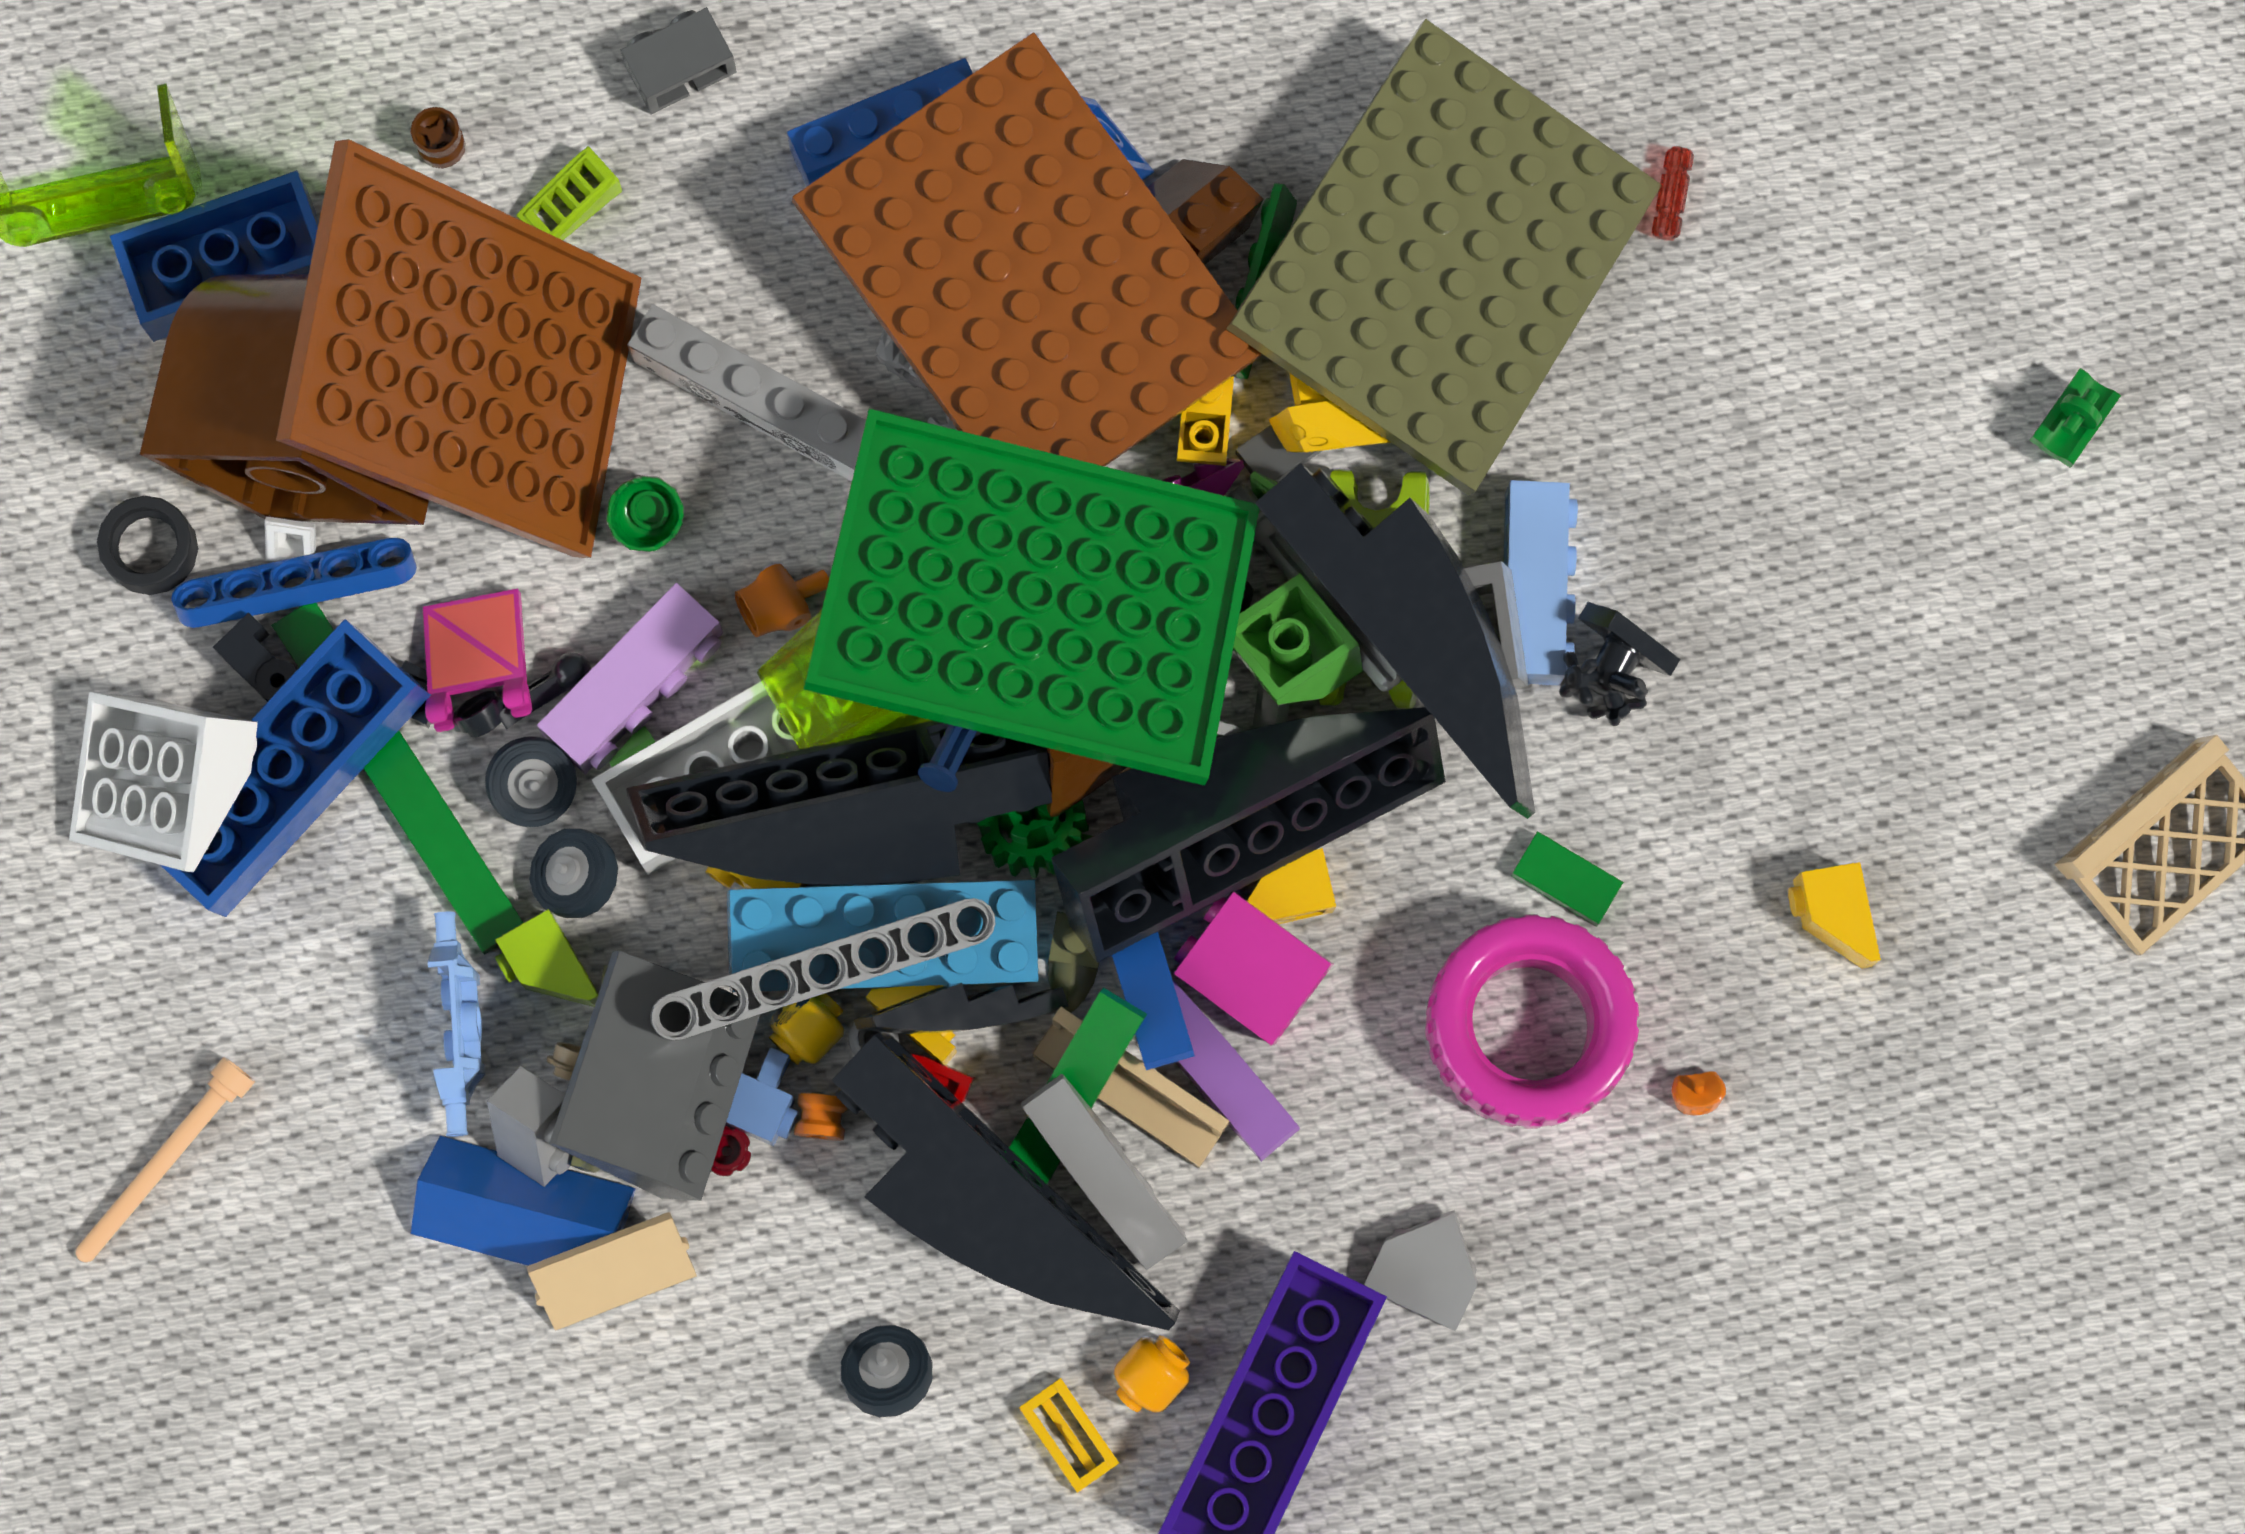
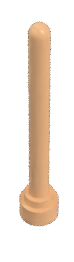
M226 1057L219 1061L210 1072L214 1076L208 1082L211 1088L76 1248L78 1260L81 1262L92 1261L226 1101L232 1103L237 1096L243 1098L255 1083L248 1074Z

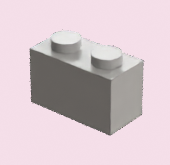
M520 1066L487 1100L497 1155L545 1187L556 1174L564 1173L571 1166L572 1155L549 1144L565 1094Z

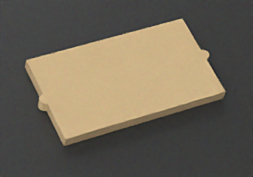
M670 1212L526 1266L537 1291L535 1294L536 1303L538 1306H544L555 1331L697 1276L687 1253L689 1249L688 1240L686 1237L680 1236Z

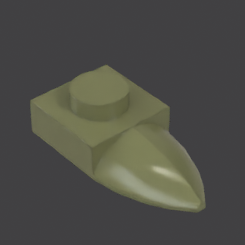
M1057 911L1048 961V979L1050 989L1063 988L1069 1005L1064 1009L1072 1013L1085 1000L1091 990L1098 972L1099 962H1096L1072 930L1066 913Z

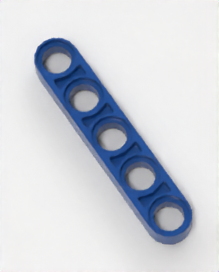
M386 538L191 579L176 587L172 593L171 601L180 623L191 628L204 627L242 619L248 612L252 616L398 586L414 576L417 565L410 544L400 538ZM389 558H404L397 565L391 567L380 566ZM341 568H355L349 575L343 577L332 576L334 572ZM293 578H306V580L298 586L290 588L283 587V585L287 581ZM245 588L257 589L247 597H234L236 593ZM194 599H208L206 603H204L201 606L195 608H185V606Z

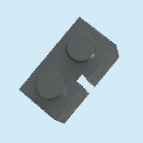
M707 7L698 12L694 10L683 12L676 16L669 26L655 33L650 31L640 33L633 37L626 47L620 49L624 65L651 115L690 96L684 84L691 80L697 90L700 91L737 73L733 54Z

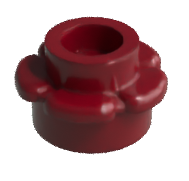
M727 1126L724 1127L711 1168L713 1173L719 1176H731L734 1171H742L747 1167L751 1159V1153L748 1151L750 1140L744 1132L737 1129L730 1130ZM726 1146L732 1150L729 1156L722 1154V1149Z

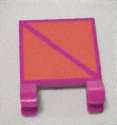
M519 589L423 606L427 690L431 694L426 700L425 714L429 723L434 724L436 732L449 731L455 727L450 695L504 685L503 703L507 709H511V714L514 718L530 715L532 704L527 683L522 601Z

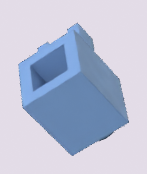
M770 1047L757 1079L743 1073L741 1074L725 1124L726 1126L742 1131L746 1135L773 1147L779 1136L784 1139L788 1138L799 1111L792 1109L795 1102L793 1096L777 1088L791 1061L789 1055Z

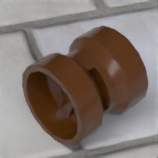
M430 107L416 115L412 121L410 132L422 160L433 168L441 169L451 167L459 162L465 153L466 143L455 116L450 111L441 107Z

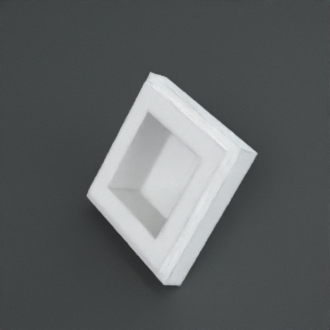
M266 516V561L277 562L316 553V529L314 523Z

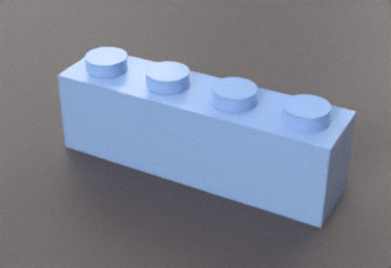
M1510 480L1505 492L1503 563L1512 570L1528 684L1560 685L1568 669L1563 656L1566 652L1575 653L1574 642H1566L1567 624L1574 623L1576 609L1575 594H1567L1568 576L1575 575L1577 562L1576 546H1568L1569 528H1576L1578 514L1577 499H1569L1570 483Z

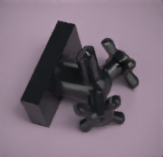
M1587 602L1578 619L1602 636L1605 642L1597 657L1585 660L1582 665L1578 664L1574 652H1566L1564 654L1563 660L1568 669L1564 676L1565 685L1560 688L1559 694L1561 697L1569 698L1574 692H1578L1580 702L1584 705H1591L1593 702V696L1589 690L1591 688L1595 693L1603 697L1605 704L1588 708V716L1591 719L1605 716L1610 725L1618 726L1621 721L1620 719L1627 717L1631 710L1643 709L1647 705L1645 697L1648 690L1645 682L1631 675L1636 665L1639 664L1644 668L1671 676L1681 659L1617 610ZM1626 695H1629V696H1632V697H1635V698L1628 699V698L1626 697Z

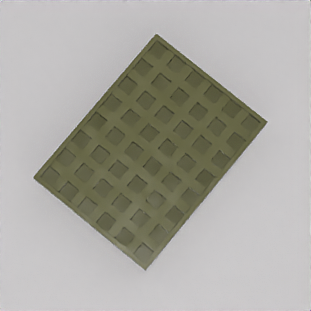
M1425 19L1419 25L1226 329L1456 488L1471 496L1477 491L1662 184Z

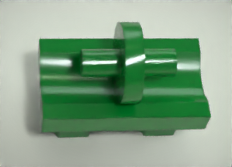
M2080 368L2029 441L2055 460H2059L2071 468L2121 395L2099 384L2088 372Z

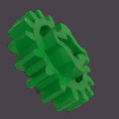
M1083 800L1063 813L1066 816L1065 821L1061 820L1060 815L1050 818L1046 804L1036 806L1029 811L1009 812L987 817L983 821L978 822L982 836L981 841L986 854L992 855L997 868L1008 863L1010 873L1015 877L1021 872L1022 868H1028L1031 878H1037L1039 868L1045 866L1052 875L1055 874L1051 858L1083 842L1084 837L1082 833L1089 831ZM1002 830L1007 831L1008 838L1012 839L1011 844L1002 837Z

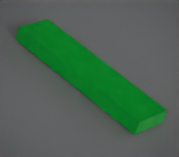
M1103 987L1047 1084L1060 1074H1063L1092 1109L1147 1013ZM1027 1116L1009 1148L1048 1183L1061 1161L1029 1116Z

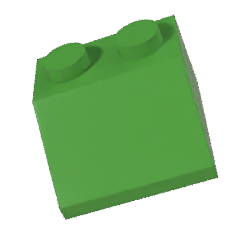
M1300 573L1239 615L1233 651L1277 705L1322 699L1363 671L1358 642Z

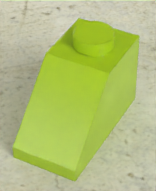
M549 909L496 939L502 953L495 956V960L509 983L518 979L526 990L595 1007L599 994Z

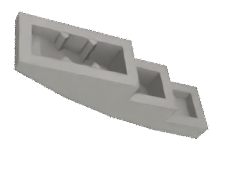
M1060 1074L1021 1102L1022 1108L1054 1153L1146 1270L1188 1242L1185 1232L1155 1197L1151 1185L1123 1153L1120 1142L1063 1074Z

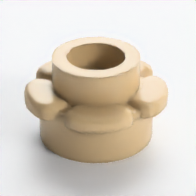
M564 1042L556 1043L553 1056H547V1062L555 1066L553 1072L555 1076L566 1080L571 1079L581 1046Z

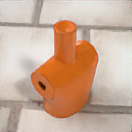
M774 564L761 571L753 583L735 591V601L746 625L755 637L775 631H792L802 627L811 619L812 616L805 599L826 590L829 577L824 570H820L794 581L782 564Z

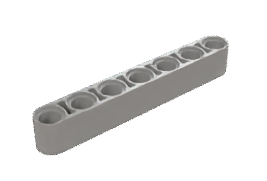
M975 898L964 899L670 993L658 999L653 1005L650 1014L651 1025L662 1038L669 1040L685 1039L977 945L987 940L993 933L996 924L995 914L991 907L982 900ZM967 907L977 910L983 920L981 931L973 937L964 935L957 927L958 914ZM916 923L926 924L934 933V943L924 953L915 951L908 942L909 930ZM871 938L881 942L886 953L884 962L879 967L873 969L862 964L858 953L863 941ZM819 954L830 956L836 963V976L827 984L817 983L809 973L810 962ZM769 970L780 971L787 979V991L778 1000L767 999L760 991V979ZM719 986L731 987L738 995L739 1003L737 1009L728 1016L717 1015L710 1006L709 999L711 993ZM669 1002H679L689 1012L688 1024L679 1032L667 1031L660 1023L659 1015L661 1009Z

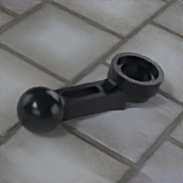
M578 653L563 654L554 662L551 671L530 683L528 688L532 712L565 691L570 692L591 670L588 660ZM486 691L464 702L454 712L453 720L461 732L468 733L470 737L476 738L489 733L501 722L507 730L526 716L514 718L511 714V709L506 708L503 699L499 698L496 692Z

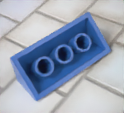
M439 1136L417 1180L411 1234L529 1266L623 1230L636 1188L570 1170L562 1174H556L543 1187L499 1158L495 1150Z

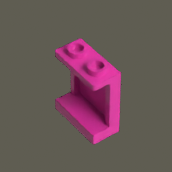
M1233 892L1228 899L1223 897L1215 901L1207 911L1203 919L1210 924L1201 937L1196 939L1191 935L1174 957V960L1180 963L1174 974L1272 1046L1276 1044L1334 963L1319 952L1314 951L1254 907L1240 894Z

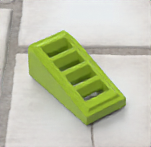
M587 146L551 179L516 216L519 220L564 240L622 192L620 181L597 154ZM588 171L600 183L595 189L583 177ZM572 184L586 197L581 203L567 190ZM559 197L572 211L568 216L565 217L552 203L555 198ZM542 209L557 224L552 231L536 215Z

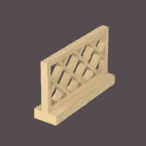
M2218 735L2197 738L2054 864L2067 879H2074L2136 955H2142L2245 863V846L2235 854L2236 844L2245 845V838H2236L2238 809L2245 810V803H2239V795L2245 801V778L2225 755L2229 749ZM2217 769L2229 782L2228 802L2205 800L2206 778ZM2195 789L2194 798H2185ZM2177 804L2194 805L2192 833L2169 831L2170 811ZM2205 806L2227 808L2225 837L2203 835ZM2159 821V830H2151L2150 828ZM2142 835L2158 837L2156 865L2133 863L2134 843ZM2169 838L2192 840L2190 868L2167 866ZM2202 841L2225 843L2224 864L2217 871L2201 870ZM2123 853V862H2115L2114 860ZM2106 867L2121 868L2120 897L2105 896L2092 879ZM2133 870L2156 872L2154 900L2131 898ZM2166 873L2189 875L2188 896L2181 903L2165 902ZM2200 876L2209 877L2200 885ZM2112 903L2120 904L2119 912ZM2130 905L2153 907L2152 928L2141 938L2129 925ZM2164 908H2173V910L2164 917Z

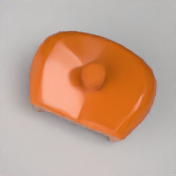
M1715 1071L1679 1075L1674 1078L1672 1084V1097L1675 1105L1680 1112L1687 1115H1704L1714 1111L1726 1095L1725 1083Z

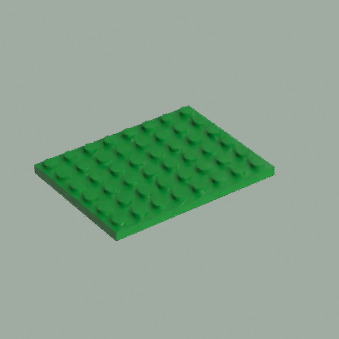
M869 409L803 690L1205 786L1211 769L1259 507L1255 503Z

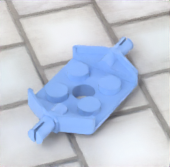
M450 911L434 913L436 943H434V947L431 949L427 963L428 968H438V975L442 977V1006L444 1011L450 1010L452 1030L444 1031V1051L446 1060L453 1061L454 1067L433 1069L440 1099L443 1106H445L446 1136L457 1137L468 1135L466 1105H470V1099L476 1085L485 1076V1065L481 1059L482 1020L477 986L480 985V975L463 955L461 944L456 939V913Z

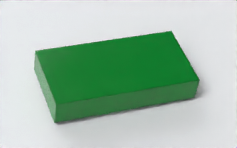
M1538 831L1511 874V877L1596 927L1600 924L1624 883Z

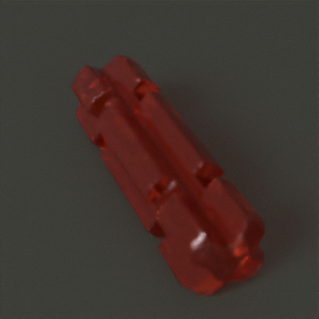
M1672 146L1665 154L1663 168L1666 170V174L1661 176L1660 184L1662 186L1658 192L1655 209L1659 215L1654 217L1652 234L1655 238L1673 241L1680 235L1683 220L1679 215L1684 213L1690 176L1687 174V171H1692L1694 154L1690 149Z

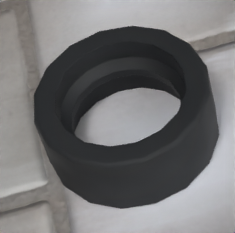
M151 496L126 499L111 509L100 525L97 538L99 558L108 573L117 583L128 590L146 595L168 592L184 582L195 566L198 553L195 530L182 512L168 501ZM148 517L161 519L170 525L175 533L177 547L174 556L167 565L156 572L145 574L133 571L120 558L119 542L121 535L129 525L139 519Z

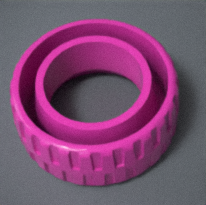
M1525 914L1521 918L1511 916L1477 930L1465 939L1444 962L1433 983L1427 1002L1426 1040L1429 1041V1054L1433 1065H1436L1440 1072L1441 1080L1446 1087L1452 1089L1456 1094L1455 1098L1464 1106H1470L1476 1110V1114L1485 1119L1491 1118L1499 1121V1124L1509 1127L1524 1126L1525 1129H1538L1543 1126L1552 1127L1577 1118L1591 1110L1609 1095L1621 1080L1632 1060L1633 1050L1638 1040L1639 1029L1637 1028V1020L1639 1018L1638 1003L1635 1002L1633 983L1631 978L1627 977L1623 969V963L1618 956H1614L1603 940L1599 937H1594L1586 928L1578 924H1570L1565 922L1564 919L1554 916L1549 918L1540 917L1538 914ZM1514 968H1537L1556 975L1573 989L1584 1008L1587 1035L1583 1051L1572 1068L1553 1078L1526 1080L1503 1072L1488 1060L1475 1037L1473 1008L1481 987L1494 976Z

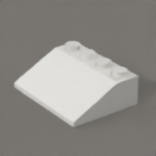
M89 692L69 841L182 871L194 872L251 773L253 756L257 748L256 732L258 722L140 696Z

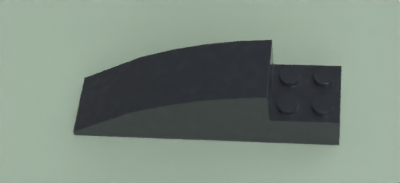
M1300 463L1256 501L1255 504L1509 808L1527 819L1535 813L1518 696L1501 644L1484 604L1457 554L1431 516L1411 498L1407 499L1374 528L1352 506L1345 509L1344 505L1350 499L1332 478L1329 479L1320 468L1313 474Z
M1426 707L1314 716L1258 727L1216 738L1209 779L1205 786L1133 768L1113 776L1123 821L1051 858L1069 925L1098 963L1440 786L1446 780L1435 718Z
M933 720L626 788L627 797L646 850L649 852L755 879L827 885L906 883L960 875L954 825L965 822L977 823L987 817L1014 811L1025 812L1036 806L1052 803L1048 753L1045 747L979 731L976 732L955 774L958 780L956 789L952 792H943L928 786L919 777L918 770L923 763H930L949 725Z
M880 1032L875 1034L832 1079L839 1087L835 1095L849 1110L855 1114H858L861 1110L864 1111L877 1123L872 1130L888 1147L895 1150L898 1146H901L906 1151L897 1163L864 1196V1198L905 1230L949 1258L974 1271L1047 1303L1168 1331L1174 1326L1180 1310L890 1033Z

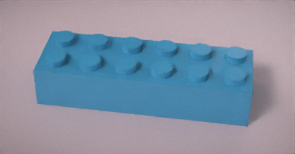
M1035 880L728 890L729 975L964 899L975 898L987 903L995 914L996 924L994 931L987 940L980 944L840 989L950 985L956 983L1038 982ZM970 907L962 909L957 917V927L960 932L966 936L973 937L981 931L983 920L980 913ZM916 923L909 930L908 942L915 951L924 953L932 947L934 933L926 924ZM872 938L863 941L858 951L862 964L872 969L879 967L884 962L886 956L883 944ZM819 954L810 962L809 973L817 983L827 984L836 976V963L830 956ZM769 970L761 977L759 986L760 991H787L788 983L786 977L780 971ZM729 987L731 993L735 992L731 987Z

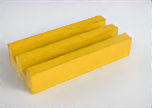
M1061 1378L1019 1407L1077 1493L1119 1464ZM1057 1393H1059L1105 1460L1097 1467L1050 1400ZM1040 1405L1043 1406L1088 1472L1083 1477H1078L1033 1411Z

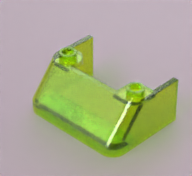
M167 83L157 85L164 143L169 156L14 191H9L0 171V238L10 245L27 247L174 214L191 206L202 190L201 172Z

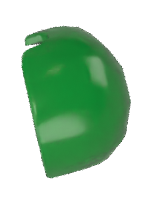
M637 476L624 482L613 492L608 502L606 521L614 539L629 550L656 551L670 542L680 531L683 525L684 505L676 488L662 478Z

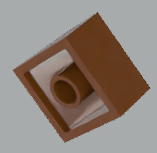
M1186 159L1179 161L1148 186L1150 192L1204 265L1249 229L1264 200L1230 166Z

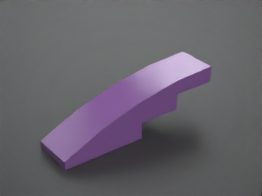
M1173 980L1195 1054L1194 1057L1174 1063L1194 1083L1198 1092L1209 1105L1229 1120V1127L1262 1162L1298 1132L1300 1128L1231 1044Z

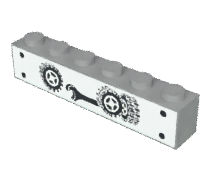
M654 304L651 305L628 343L633 362L852 481L866 422L865 419Z

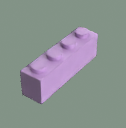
M675 583L537 724L542 735L558 745L570 757L572 763L585 775L593 766L600 770L617 753L618 748L615 744L627 731L635 734L649 721L653 714L649 709L663 695L668 699L679 691L687 680V676L684 673L698 659L701 663H704L719 649L722 643L719 637L723 634L720 622L678 583Z

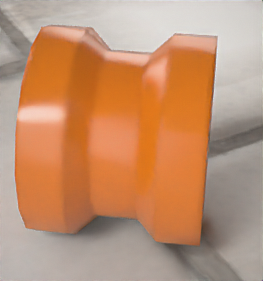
M815 1093L798 1094L797 1104L802 1109L801 1120L795 1124L794 1135L813 1139L844 1140L845 1129L841 1125V1118L848 1108L837 1096Z

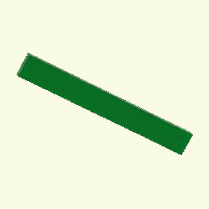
M317 603L303 605L271 625L298 668L334 631ZM398 730L364 767V770L474 941L485 955L499 946L496 942L497 938L522 925L524 922Z

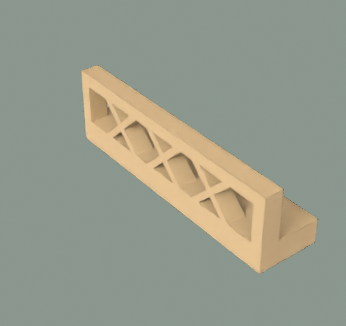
M1060 1007L1052 1018L1051 1027L1032 1053V1056L1055 1070L1080 1027L1082 1020L1063 1007ZM1125 1051L1097 1099L1197 1168L1201 1167L1229 1124L1228 1119L1156 1070H1146L1144 1063L1127 1051Z

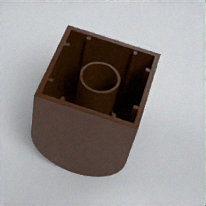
M309 274L218 275L205 280L195 287L186 296L171 323L139 455L263 519L267 516L304 522L424 525L429 500L276 440Z

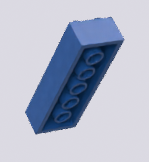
M344 619L251 719V721L258 722L256 732L257 748L253 756L251 773L195 871L188 872L163 865L160 866L208 911L227 917L431 694L360 629Z

